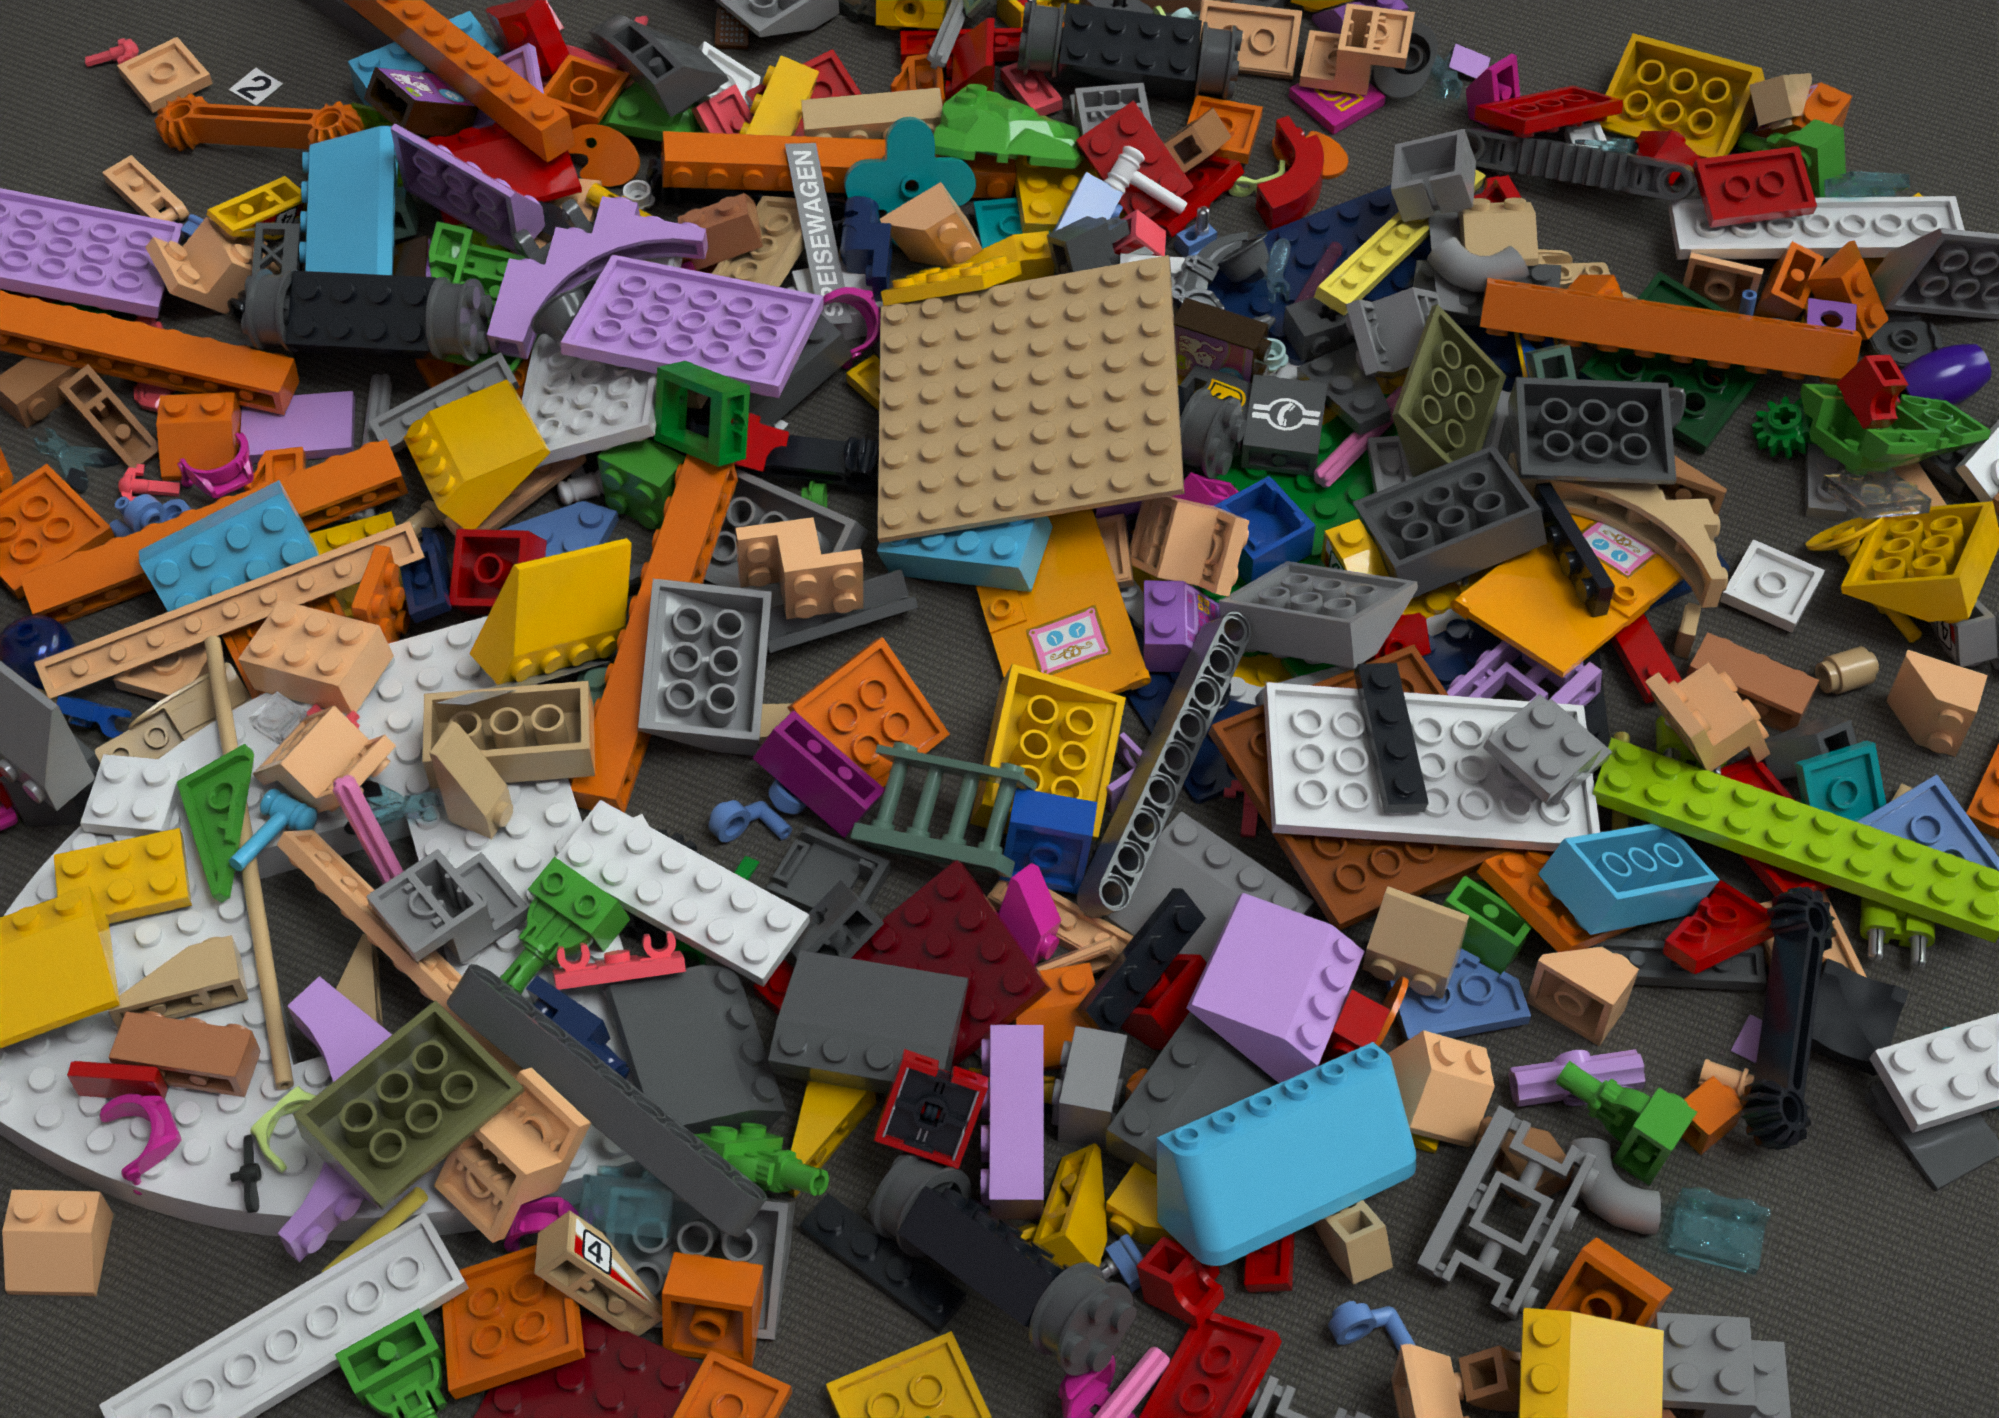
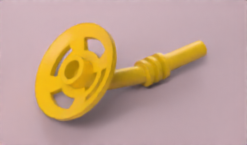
M1865 515L1845 521L1813 536L1805 545L1808 550L1813 551L1837 549L1840 556L1844 555L1851 566L1861 546L1860 540L1878 526L1881 522L1880 515ZM1873 604L1881 614H1886L1909 642H1915L1921 637L1922 632L1908 615Z

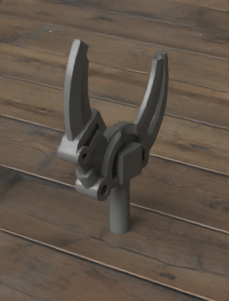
M1248 232L1225 235L1206 245L1197 255L1187 256L1181 265L1182 274L1176 279L1172 287L1173 306L1179 309L1186 297L1224 310L1220 300L1215 296L1214 292L1207 290L1208 283H1212L1219 269L1218 263L1230 253L1240 249L1242 242H1247ZM1268 314L1251 318L1269 324L1268 330L1276 322L1275 317H1270Z

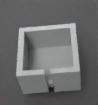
M1465 129L1395 144L1391 192L1403 222L1423 220L1430 216H1435V211L1437 210L1444 214L1459 212L1473 207L1476 160Z
M1075 1026L1072 1042L1064 1041L1060 1066L1062 1067L1061 1077L1055 1081L1052 1096L1054 1108L1051 1125L1058 1126V1142L1082 1147L1096 1143L1101 1150L1106 1151V1129L1116 1117L1113 1109H1118L1125 1075L1127 1035Z

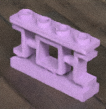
M1502 640L1492 651L1486 650L1478 658L1475 667L1466 675L1461 674L1457 676L1450 684L1447 693L1449 696L1491 698L1504 685L1508 684L1529 701H1532L1539 694L1548 700V693L1538 686L1542 680L1547 678L1560 688L1551 697L1553 701L1559 704L1584 705L1585 707L1600 693L1602 670L1591 662L1586 666H1583V662H1581L1561 678ZM1521 654L1522 660L1533 667L1525 675L1510 665Z

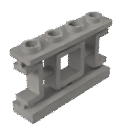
M1498 1106L1420 1256L1417 1267L1423 1273L1433 1278L1437 1277L1448 1285L1451 1284L1460 1266L1498 1285L1499 1288L1490 1307L1507 1314V1317L1515 1321L1519 1312H1523V1308H1532L1540 1291L1532 1286L1540 1271L1547 1275L1549 1274L1560 1252L1553 1245L1560 1231L1567 1235L1570 1233L1580 1213L1573 1206L1580 1192L1589 1195L1600 1171L1593 1168L1597 1156L1589 1152L1586 1154L1574 1145H1571L1562 1164L1527 1147L1523 1143L1531 1129V1123L1516 1118L1515 1113ZM1509 1132H1511L1515 1136L1509 1146V1152L1528 1161L1518 1181L1496 1171L1488 1187L1483 1182ZM1573 1165L1580 1169L1554 1220L1547 1216L1554 1200L1534 1189L1544 1170L1565 1181ZM1500 1187L1540 1207L1522 1243L1482 1223ZM1471 1210L1475 1214L1468 1225V1230L1487 1239V1242L1478 1260L1455 1250L1447 1266L1442 1261L1468 1211ZM1535 1244L1540 1248L1514 1299L1511 1300L1506 1296L1513 1284V1279L1494 1270V1267L1503 1249L1526 1259L1532 1245Z

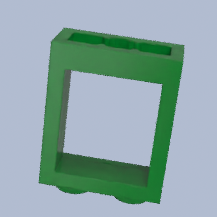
M686 360L657 367L656 430L654 440L718 467L746 459L750 385ZM688 389L711 398L709 438L686 429Z

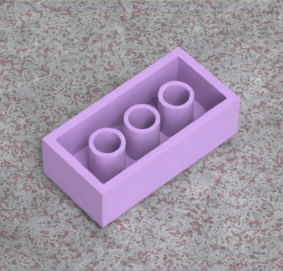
M990 1025V1039H982L981 1054L982 1075L990 1077L988 1090L981 1106L982 1119H990V1125H981V1162H990V1169H981V1203L990 1206L992 1210L990 1216L995 1219H1041L1044 1203L1043 1025Z

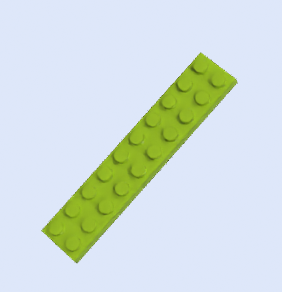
M1611 737L1608 748L1612 753L1601 766L1593 791L1598 805L1996 943L1999 938V871Z

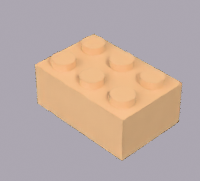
M279 600L238 660L255 690L310 705L317 704L325 709L335 705L342 713L348 715L352 710L358 711L394 655L379 625Z

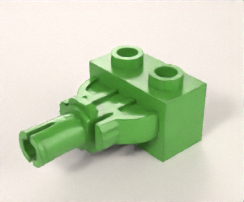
M1814 119L1800 131H1792L1785 135L1774 132L1767 138L1750 132H1744L1738 140L1739 153L1799 146L1815 198L1835 197L1846 188L1844 128Z
M554 857L527 889L534 899L528 909L527 926L518 936V939L523 943L524 949L499 978L521 995L544 965L548 966L550 964L556 968L560 966L556 957L558 946L564 947L565 958L581 953L580 943H586L588 947L593 944L605 952L630 921V918L618 900Z
M1464 876L1443 904L1444 907L1469 915L1461 948L1480 958L1481 963L1499 974L1506 971L1521 950L1533 928L1486 881L1475 882Z
M1571 1061L1566 1064L1555 1082L1558 1086L1587 1103L1586 1109L1590 1111L1588 1115L1600 1120L1609 1133L1622 1143L1612 1162L1649 1186L1697 1114V1111L1689 1107L1682 1097L1674 1093H1668L1660 1087L1651 1098L1640 1091L1621 1087L1612 1078L1609 1081L1604 1080L1602 1083Z
M741 1123L740 1129L727 1126H712L709 1133L694 1134L763 1191L770 1190L774 1193H780L794 1189L816 1196L822 1195L827 1189L829 1182L828 1172L824 1169L803 1164L802 1160L797 1159L796 1153L791 1150H782L783 1137L767 1133V1126Z
M419 1308L335 1354L353 1392L363 1406L369 1404L376 1412L385 1417L400 1418L399 1412L402 1411L405 1418H438L428 1399L429 1395L433 1397L440 1411L447 1406L440 1391L442 1384L440 1363L444 1362L445 1358Z

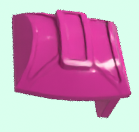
M1113 1355L1108 1365L1099 1372L1091 1370L1086 1374L1078 1376L1066 1374L1060 1384L1058 1397L1062 1400L1063 1418H1093L1094 1415L1090 1410L1094 1406L1100 1409L1112 1394L1107 1390L1111 1387L1116 1368V1361ZM1131 1412L1127 1418H1136V1416Z

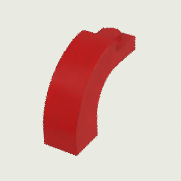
M1289 115L1276 120L1275 145L1290 165V169L1277 178L1257 184L1256 210L1269 230L1303 218L1316 204L1322 188L1324 151L1317 134L1306 138L1303 130L1295 126Z

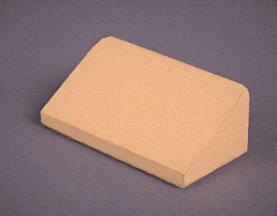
M1113 935L1036 965L1038 971L1090 962L1094 974L1109 968L1121 951L1117 938Z

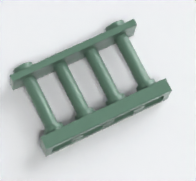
M894 742L893 747L877 744L875 752L892 762L890 774L877 819H872L871 825L855 822L850 838L868 848L947 865H951L954 861L959 860L966 869L1011 878L1015 862L1002 854L1003 848L1000 847L1016 787L1036 790L1037 783L1024 774L1025 769L1002 762L1000 768L919 753L917 752L918 748L902 742ZM908 766L926 769L928 771L912 827H907L906 833L894 831L895 826L892 825ZM946 773L961 776L963 781L948 833L943 834L941 840L930 838L931 833L927 831L943 775ZM979 781L1000 784L984 842H979L978 848L967 846V841L963 838Z

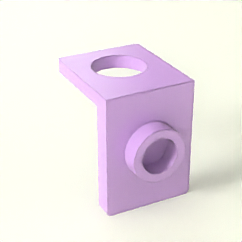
M1124 732L1118 738V757L1130 771L1107 786L1106 808L1111 813L1117 809L1137 766V763L1131 758L1129 751L1133 753L1137 762H1139L1143 753Z

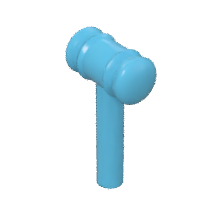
M278 789L269 790L261 800L260 811L263 815L270 816V819L229 859L230 865L235 870L242 871L286 826L297 831L311 830L317 821V810L313 807H308L306 803H301L289 797L287 793H281Z

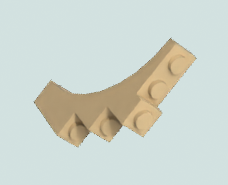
M1510 453L1508 465L1532 498L1536 484L1550 482L1569 513L1600 521L1629 534L1652 548L1684 578L1693 590L1702 608L1718 606L1722 591H1725L1728 586V573L1721 566L1717 557L1714 538L1718 537L1720 533V519L1717 514H1714L1708 499L1665 500L1664 492L1659 490L1657 484L1522 479L1519 476L1515 454Z

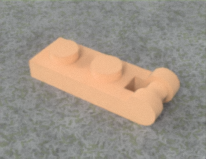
M132 155L102 172L105 182L141 216L171 222L176 220L182 222L189 217V212L183 202ZM163 207L168 208V209H166L165 211H163V212H161V213L158 211V210L162 209Z

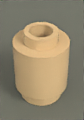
M1863 646L1827 656L1815 667L1816 679L1819 680L1820 688L1825 693L1833 692L1835 694L1874 683L1876 674L1879 671L1876 656Z

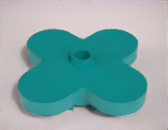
M903 117L889 127L885 138V155L882 159H864L854 163L845 174L844 189L848 198L854 196L871 198L878 203L879 210H885V215L940 182L957 205L962 206L973 196L976 188V179L969 165L963 160L954 157H935L934 135L923 120L916 117ZM915 180L917 182L914 187L905 189L907 181ZM892 238V242H893L895 245L898 246V244H897V243L895 242V240Z

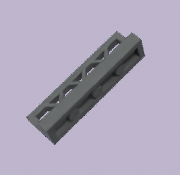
M256 223L252 276L258 269H264L272 262L282 269L279 275H284L289 270L302 271L303 263H300L299 244L300 241H304L300 224ZM264 235H284V242L271 251L264 244ZM247 335L246 346L258 350L252 344L249 335ZM273 345L268 350H259L284 354L287 357L294 358L296 361V352H289L283 346Z
M898 569L863 580V609L852 610L847 613L835 612L814 615L810 618L786 619L783 604L770 608L767 652L778 651L918 608L915 596H909L902 570Z

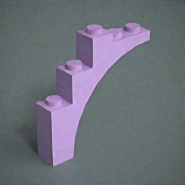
M602 196L592 234L575 227L568 229L556 227L545 265L527 258L522 260L509 258L487 331L491 352L497 354L501 352L502 355L528 359L538 335L533 332L531 327L533 318L538 310L554 296L599 276L612 254L638 260L665 257L705 259L708 250L706 228H701L689 222L682 224L668 222L657 216L642 217L640 216L637 202H632L625 197L610 198Z
M320 976L288 1005L296 1027L317 1047L329 1068L333 1082L392 1036L390 1032ZM324 1161L320 1175L303 1204L281 1228L278 1235L287 1253L300 1262L309 1253L311 1254L319 1250L327 1240L328 1234L341 1221L350 1219L358 1211L361 1202L365 1198L376 1208L379 1207L330 1168Z

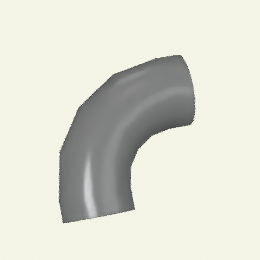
M1452 237L1436 246L1427 257V261L1433 269L1450 284L1471 292H1485L1487 278L1521 282L1529 276V270L1524 259L1512 246H1508L1490 256H1479L1470 253L1461 245L1456 237Z
M1579 1138L1570 1141L1566 1145L1567 1153L1571 1145H1574L1586 1154L1589 1152L1597 1156L1593 1168L1600 1171L1599 1176L1589 1195L1582 1192L1579 1194L1589 1210L1614 1227L1641 1234L1656 1235L1659 1230L1661 1216L1659 1191L1641 1189L1623 1181L1613 1169L1610 1145L1606 1141L1598 1138ZM1575 1165L1571 1176L1572 1183L1580 1169Z

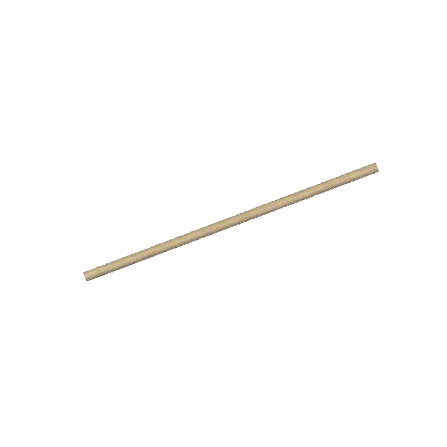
M209 636L205 639L204 643L222 754L225 755L236 749L238 742L221 639L218 636ZM247 802L239 849L253 836ZM255 857L241 872L276 1088L286 1090L293 1087L294 1081L257 857Z

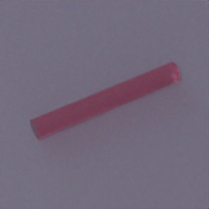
M1332 242L1294 303L1314 297L1317 287L1326 279L1343 251L1340 243Z

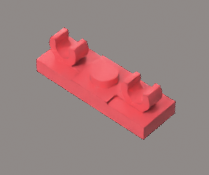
M666 931L667 943L662 949H654L651 946L650 935H643L642 946L648 954L646 956H630L629 950H616L604 953L603 960H596L595 963L589 964L590 951L586 943H580L581 956L576 961H568L565 958L564 947L558 946L556 957L562 968H555L552 971L555 988L562 990L686 972L685 960L681 951L673 952L676 947V939L671 931Z

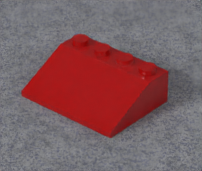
M497 122L482 128H466L460 131L459 134L447 137L434 136L427 139V141L436 146L442 145L460 160L476 164L488 176L504 180L513 190L523 196H532L537 201L547 202L582 192L581 184L568 150L547 163ZM438 209L443 223L451 225L463 224Z

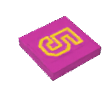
M1299 83L1289 88V97L1333 135L1384 106L1386 97L1370 83L1367 95L1299 86Z

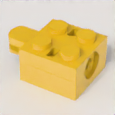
M876 0V25H882L893 30L903 27H913L919 30L939 29L946 13L948 0Z

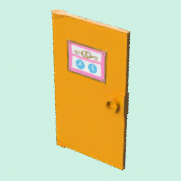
M1093 509L1048 516L1053 527L1031 592L975 585L1004 677L1011 665L1015 664L1113 694L1129 689L1134 690L1151 682L1149 671L1146 669Z
M1570 513L1615 585L1607 615L1592 617L1584 602L1578 599L1575 587L1568 576L1562 573L1559 561L1553 551L1547 548L1546 544L1503 561L1450 602L1451 609L1466 620L1468 618L1561 678L1572 671L1620 630L1628 627L1645 613L1653 603L1684 579L1657 552L1629 534L1600 521Z

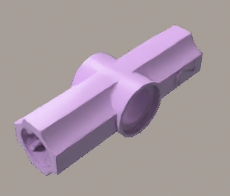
M1636 1049L1590 1056V1053L1585 1050H1572L1560 1054L1552 1062L1511 1067L1508 1074L1510 1093L1517 1107L1561 1100L1568 1106L1586 1105L1587 1103L1555 1084L1569 1061L1602 1083L1604 1080L1609 1081L1612 1078L1621 1087L1636 1090L1644 1088L1646 1082L1644 1063L1641 1054H1638Z

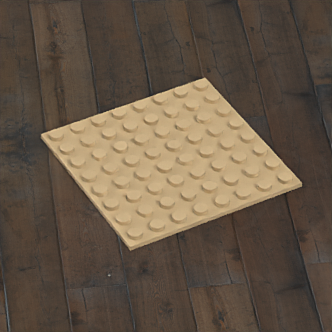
M1169 255L992 286L984 290L881 306L878 469L879 543L1185 494Z

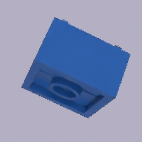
M1270 475L1214 505L1249 520L1248 541L1241 551L1238 562V575L1246 584L1256 580L1286 561L1298 562L1312 554L1316 525Z
M1016 787L1004 849V856L1015 862L1011 877L1033 863L1040 868L1048 889L1078 894L1084 879L1090 851L1097 802ZM1004 876L999 877V880L1010 882L1011 879Z

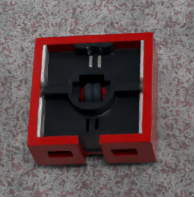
M904 1049L875 1129L874 1141L959 1169L988 1090V1077L957 1066H953L952 1071L948 1072L938 1068L939 1060Z

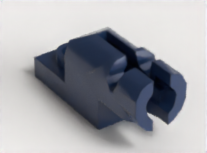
M854 196L848 198L845 203V221L842 225L840 255L848 272L866 274V286H872L874 300L883 302L881 291L889 289L893 250L891 223H880L879 205L877 202L868 197Z
M421 527L423 543L420 546L425 558L400 568L409 615L415 623L452 610L449 598L451 579L443 536L434 528Z
M537 975L526 987L533 1005L623 1078L627 1079L630 1070L626 1067L627 1063L620 1059L606 1045L611 1038L604 1021Z

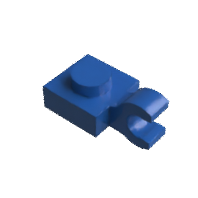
M58 696L56 703L63 714L69 715V723L92 728L93 722H97L102 732L110 738H115L124 733L115 728L116 718H131L132 713L127 709L113 708L76 697Z

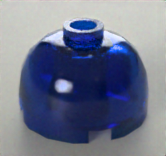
M28 615L14 620L2 631L0 635V661L35 688L45 690L34 662L74 648L76 645L67 628L57 620L43 615Z

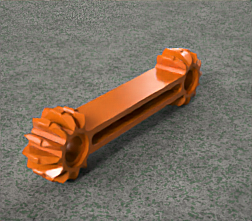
M192 93L184 98L178 95L176 100L172 102L166 101V107L157 110L158 116L154 120L156 129L163 142L169 148H177L179 151H183L187 147L194 149L199 143L309 149L310 144L364 130V124L357 111L353 109L351 104L343 105L340 101L336 102L333 106H329L326 103L324 108L320 110L208 104L202 96L195 97Z

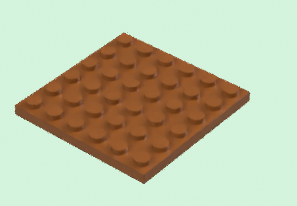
M1414 644L1365 663H1397L1403 692L1448 695ZM1355 669L1345 671L1311 686L1357 689L1354 676ZM1263 704L1212 724L1208 734L1272 832ZM1272 833L1329 923L1339 931L1378 914L1388 886L1418 897L1477 871L1486 859L1507 851L1516 850L1510 848Z

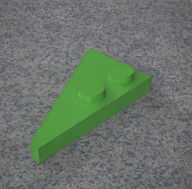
M246 744L237 747L177 781L212 897L220 903L228 900L231 896L235 869L230 865L229 859L239 849L254 761V752Z

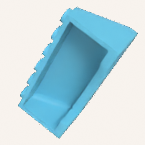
M378 126L310 144L309 152H303V173L309 174L308 181H302L301 196L302 203L308 204L307 211H301L300 227L301 233H307L306 242L300 241L299 258L300 263H306L305 271L393 275L395 188H397L398 160L390 129L392 126Z
M1372 1042L1157 1137V1222L1199 1262L1210 1266H1221L1413 1176L1416 1171V1150L1391 1057Z

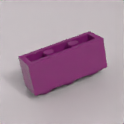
M794 710L772 730L753 757L768 773L775 777L844 838L853 830L855 822L860 823L885 791L879 783Z

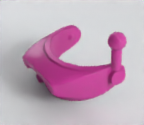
M855 287L839 288L824 295V305L834 302L850 304L861 313L866 322V340L863 345L850 350L852 357L841 366L844 369L851 368L853 361L860 357L862 352L880 341L881 313L874 300L872 291Z
M243 432L234 434L236 442L240 446L239 453L234 460L222 467L213 470H199L190 467L184 458L179 459L180 462L177 465L182 474V485L184 487H191L195 484L208 496L220 498L250 484L254 479V471L249 456L248 440Z
M126 1094L106 1103L101 1108L99 1117L102 1122H110L121 1117L138 1116L151 1122V1134L144 1151L137 1159L121 1170L124 1179L132 1181L134 1185H139L141 1183L140 1176L172 1153L182 1139L170 1108L163 1097ZM133 1190L135 1194L142 1195L141 1192Z
M542 1197L521 1204L505 1237L504 1247L508 1252L520 1250L521 1236L539 1233L569 1210L580 1218L582 1217L570 1202L561 1197ZM590 1206L584 1210V1218L586 1222L593 1226L594 1221L599 1216V1211L597 1208Z

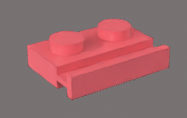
M736 84L729 86L691 109L704 133L739 134L743 123L750 124L753 119V115L750 113V109Z

